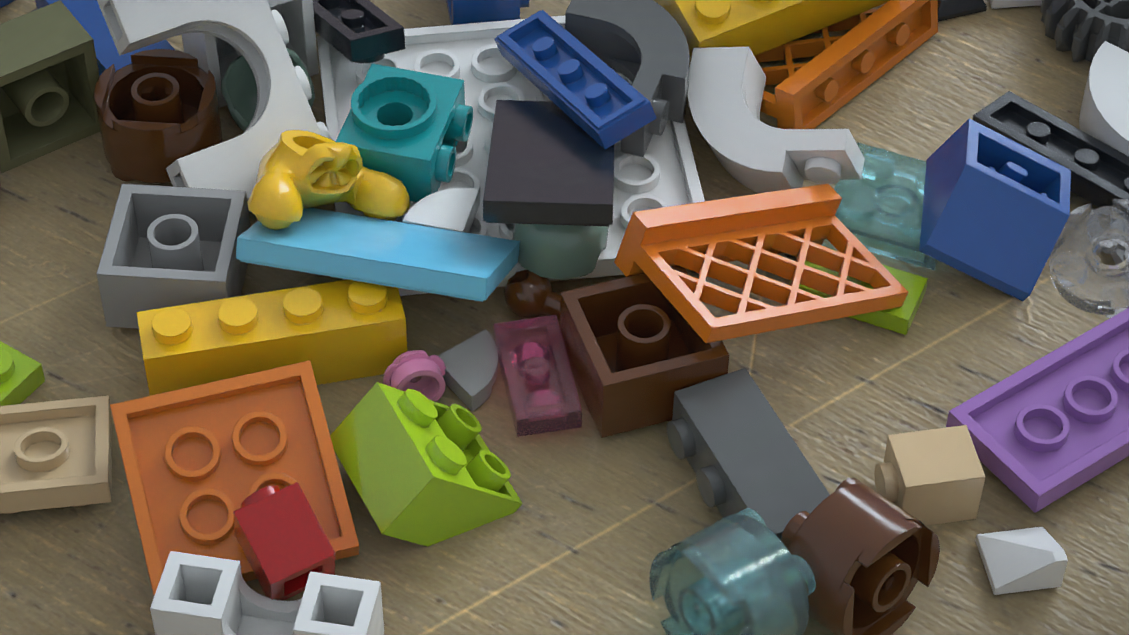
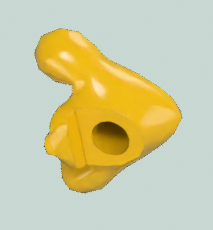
M287 130L281 133L278 142L261 159L256 185L247 204L248 210L255 214L263 226L273 230L287 228L293 222L300 221L304 208L346 202L354 210L362 211L366 217L395 221L398 217L408 212L410 198L402 181L388 173L364 167L359 150L355 145L335 142L313 132Z

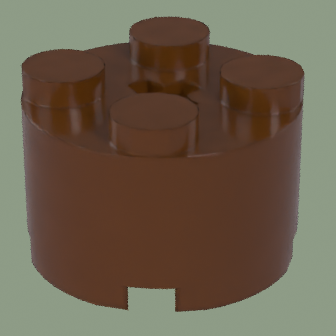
M170 49L145 50L132 54V63L120 68L116 72L114 64L104 70L95 85L94 97L104 154L111 165L112 173L122 181L171 182L166 168L174 161L222 143L216 82L211 71L208 70L207 74L198 67V59L188 53Z
M848 478L811 513L807 511L799 512L786 525L782 533L781 544L788 551L781 571L780 594L835 635H892L903 625L916 608V606L907 601L916 583L919 581L929 587L939 560L940 544L938 536L920 520L856 478Z

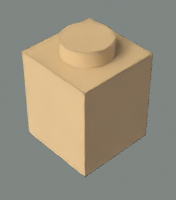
M967 425L888 435L884 462L876 464L874 474L876 491L920 520L925 526L976 519L986 477Z

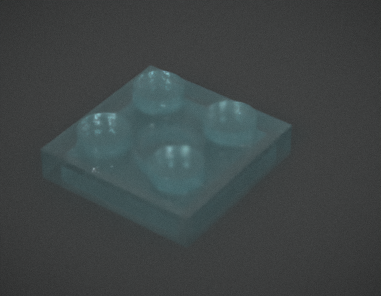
M856 142L865 158L861 180H840L837 182L834 190L842 197L835 216L870 252L934 270L938 260L919 251L926 161Z

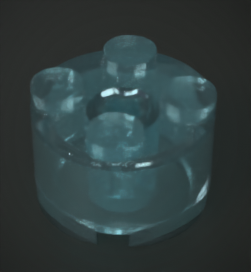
M750 508L727 515L658 553L652 562L649 577L653 601L663 596L670 614L669 618L661 621L666 635H803L809 620L808 595L816 589L814 573L806 560L798 555H791L782 541L766 526L760 514Z

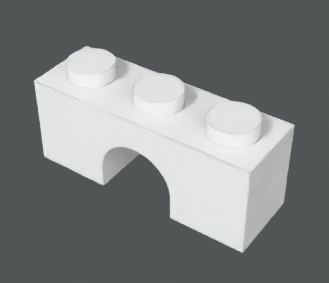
M170 551L150 607L155 635H384L381 582L310 571L301 599L294 601L271 600V598L257 593L246 584L242 577L240 561Z

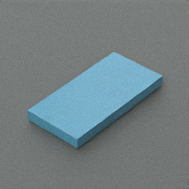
M304 208L300 221L293 222L284 229H269L257 221L237 237L236 259L245 263L483 302L518 263L520 241L316 208Z

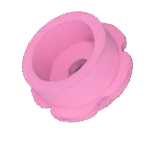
M423 350L407 351L399 355L387 367L383 376V383L402 391L414 389L422 393L429 400L437 402L445 391L443 376L445 375L446 366L438 355L428 356Z

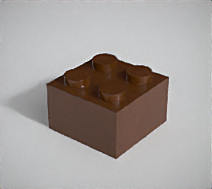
M678 265L670 266L673 270L688 275L685 268ZM645 273L561 292L560 346L601 438L671 421L675 391L728 374L729 353L723 341L705 343Z

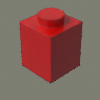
M298 482L281 490L276 485L262 488L249 495L241 503L242 508L233 512L235 536L266 597L271 598V600L285 601L303 592L310 571L335 575L336 553Z

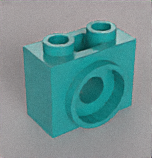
M371 64L364 81L355 89L352 95L351 109L335 142L355 145L359 150L364 167L388 173L399 179L406 187L410 201L418 202L424 197L438 192L441 182L449 183L451 181L456 165V146L458 141L466 142L469 138L473 122L472 106L465 105L464 80Z

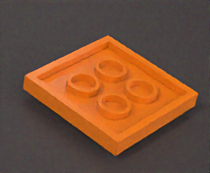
M310 360L110 405L153 596H155L170 551L240 561L244 581L257 579L235 536L233 512L242 508L241 503L249 495L273 485L278 486L281 490L296 482L299 483L336 553V560L359 555L358 538Z

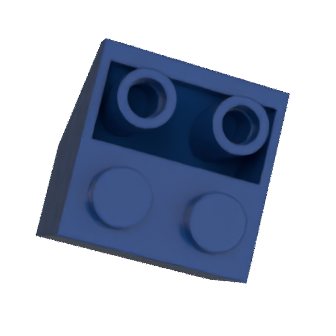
M969 118L926 161L919 251L1024 301L1030 296L1070 216L1071 170Z

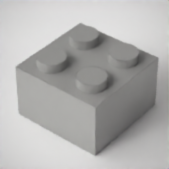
M122 184L97 270V280L106 327L139 329L136 313L139 311L241 296L248 263L240 262L239 259H236L237 237L250 228L246 191Z

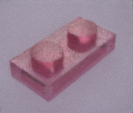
M551 315L493 324L498 361L517 437L581 428L582 408L557 316Z

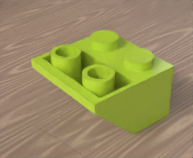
M376 382L330 435L337 457L383 535L429 547L511 515L523 504L508 481L511 477L508 467L499 457L490 452L479 434L482 431L481 424L470 411L461 405L452 404L447 406L429 400L422 393L414 389L402 391Z

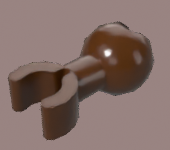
M526 269L516 272L507 281L504 296L509 310L519 317L534 318L545 314L560 321L561 294L553 291L548 278L540 277Z

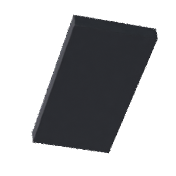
M496 100L483 197V221H486V223L607 227L613 225L615 144L607 149L602 148L552 101Z

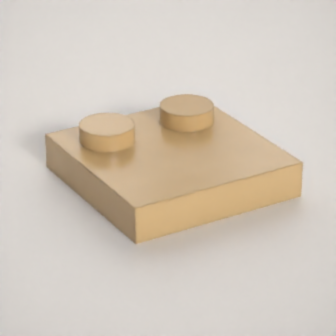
M109 395L0 406V514L70 506L81 507L89 504L112 502V413Z

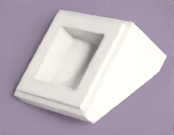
M1043 527L976 535L975 541L994 595L1061 587L1068 559L1064 549Z

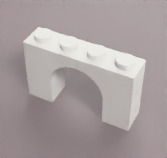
M97 0L119 56L177 35L204 33L221 38L234 46L244 56L253 71L257 85V105L253 119L247 129L240 136L174 161L166 168L173 187L246 191L248 202L256 185L260 161L278 142L282 132L287 130H303L332 140L325 124L321 121L316 122L308 102L312 97L308 78L300 66H293L285 46L289 42L286 24L277 10L271 11L267 0Z

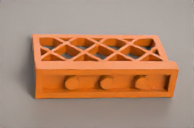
M889 0L879 9L865 11L813 32L821 33V38L791 41L756 55L755 58L758 63L785 60L786 64L762 68L766 75L765 85H779L775 87V94L767 91L763 92L760 111L777 118V128L815 129L938 32V1ZM851 29L842 36L829 37V32ZM815 56L808 63L793 64L792 59Z
M829 184L635 211L631 215L614 261L626 277L645 273L705 343L902 307L908 295V291L835 216L842 197ZM824 239H827L838 251L822 246ZM780 253L790 254V255L796 257V261L791 260V259H788V258H785V257L780 256V255H777V254H780ZM805 260L836 271L838 275L834 276L804 265ZM739 261L747 264L748 268L744 269L728 262ZM678 265L699 273L698 278L673 270L670 266ZM758 268L791 280L790 285L756 273V269ZM708 276L742 289L741 294L706 282V277ZM847 276L869 283L874 289L848 281ZM799 284L829 294L833 297L823 298L818 295L809 293L807 291L798 289ZM751 292L784 305L774 307L752 299L749 295ZM702 302L734 314L715 318Z

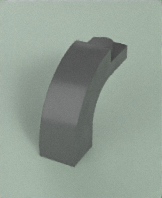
M571 0L565 12V29L610 68L625 75L633 83L632 86L651 102L656 119L621 140L620 152L644 157L653 134L661 136L667 120L679 123L684 121L687 108L690 63L687 39L677 21L667 10L653 0Z

